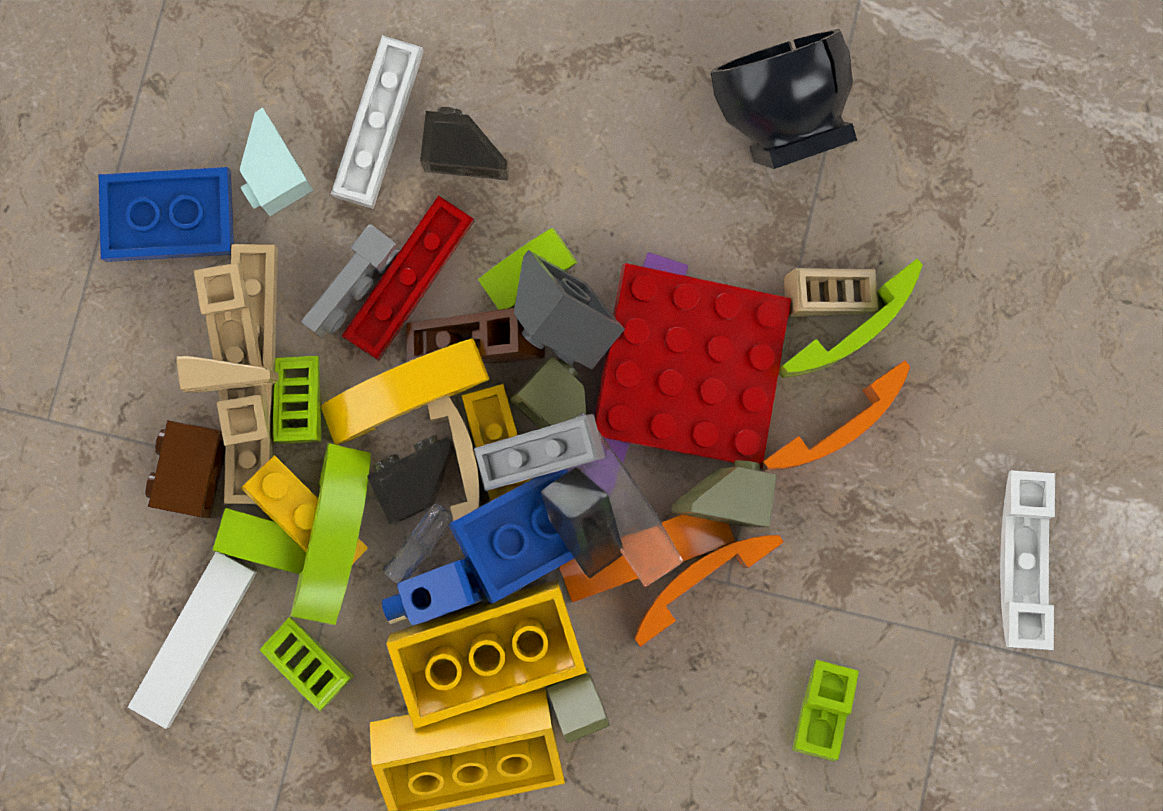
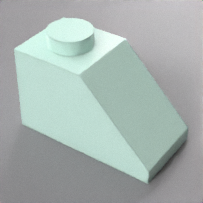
M261 108L256 111L240 166V172L247 182L241 186V189L254 209L261 205L266 213L271 216L314 190L265 110Z

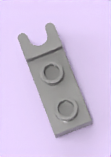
M369 224L351 246L355 255L301 322L321 339L327 332L333 334L344 322L347 316L344 310L354 298L356 300L362 299L370 290L374 282L371 277L375 271L383 276L400 252L396 248L397 244Z

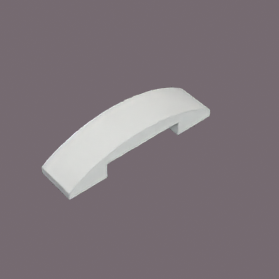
M1011 470L1008 474L1002 518L1000 555L1001 608L1006 647L1054 650V605H1049V519L1055 517V473Z

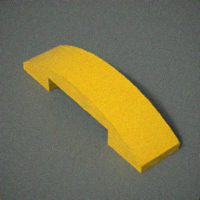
M468 339L383 372L342 392L320 407L334 444L341 445L376 430V426L442 397L456 395L490 379L474 339Z

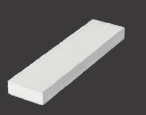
M382 35L331 191V195L334 198L374 209L424 53L423 47Z
M215 552L128 708L165 729L172 725L257 571L226 554Z

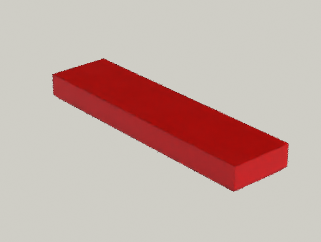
M438 195L346 328L342 337L377 361H380L475 222L474 218Z

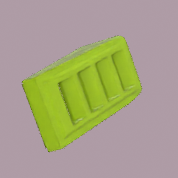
M320 357L275 358V372H278L279 381H276V384H274L273 442L277 444L322 442ZM309 369V377L286 378V370ZM309 386L308 394H287L286 387ZM287 403H308V410L287 411ZM308 419V427L287 428V420Z
M289 617L259 649L319 711L324 710L354 677L346 667L292 617ZM293 633L298 638L297 641L281 656L276 650ZM305 646L310 652L294 668L289 661ZM317 658L322 664L306 679L301 674ZM329 670L334 677L321 691L317 690L314 685Z

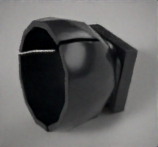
M840 29L823 31L794 39L795 50H793L791 42L787 41L742 56L712 69L711 79L714 96L726 121L755 142L754 145L749 146L754 163L776 169L857 141L853 123L844 122L841 117L853 84L850 52Z

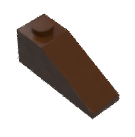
M514 308L406 323L407 362L468 339H474L483 363H508L545 358V347L543 349L537 348L522 335L524 327L514 315Z

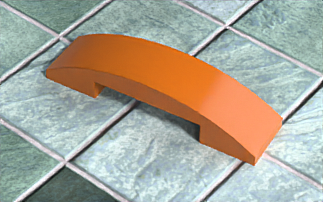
M904 360L864 388L862 391L872 404L816 445L808 449L800 436H798L762 461L761 465L763 468L761 469L763 471H778L805 465L823 458L855 440L868 430L889 408L906 380L910 365Z
M680 515L594 547L561 565L559 568L571 601L575 602L735 542V539L727 523Z
M766 535L736 541L717 548L689 564L675 575L653 599L638 624L633 637L634 640L641 647L673 624L676 619L666 606L735 556L743 568H749L784 543L780 535Z

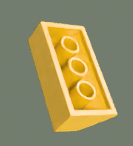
M558 579L507 595L492 604L488 601L392 632L386 643L414 729L587 673Z
M545 687L416 729L413 727L409 714L370 722L372 768L388 811H436L565 784L553 718Z

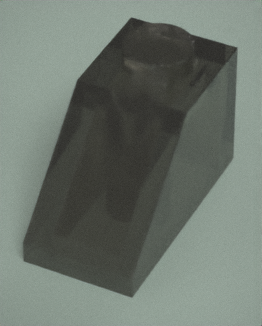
M439 107L437 112L426 111L420 157L424 172L508 181L509 169L507 160L469 115H465L460 109L453 107Z
M575 467L540 491L551 524L588 578H592L625 554L609 495L580 469Z

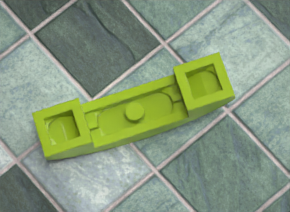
M916 258L877 290V295L886 305L828 352L815 339L779 369V375L782 378L796 377L827 368L853 354L873 339L892 321L912 293L923 266L920 260Z
M330 443L327 444L318 485L321 488L303 572L299 574L290 617L336 625L352 568L363 516L371 453Z

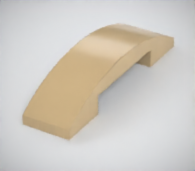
M233 263L193 270L200 311L206 317L213 360L262 367L253 315L240 264ZM265 385L218 390L220 401L217 402L224 446L270 438Z
M445 396L427 404L430 419L434 424L449 421L467 498L465 503L450 506L453 521L481 507L482 486L481 474L474 452L475 446L468 427L449 396Z

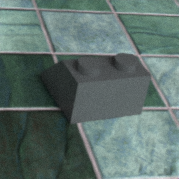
M530 250L526 252L523 256L514 315L524 327L522 335L539 349H543L545 346L552 348L558 357L570 365L577 361L593 369L625 329L586 282Z

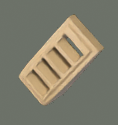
M795 268L784 276L785 297L791 298L789 316L865 314L879 311L875 269ZM853 281H859L860 302L854 301ZM837 282H841L843 302H838ZM819 283H824L825 302H820Z
M185 355L182 357L177 356L180 390L187 393L276 384V381H279L278 372L268 368Z

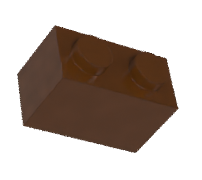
M167 420L166 429L160 430L156 440L155 452L159 455L156 472H151L146 484L145 494L147 498H150L148 507L201 518H211L226 451L222 431Z

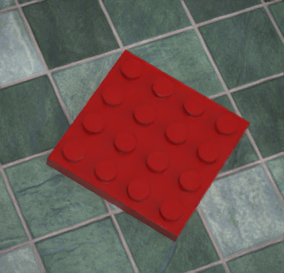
M623 264L613 315L625 330L608 349L605 356L594 417L600 438L733 464L737 460L761 464L764 461L791 298L638 265Z

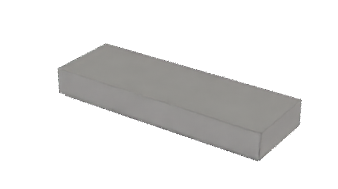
M593 414L474 448L485 491L605 458Z

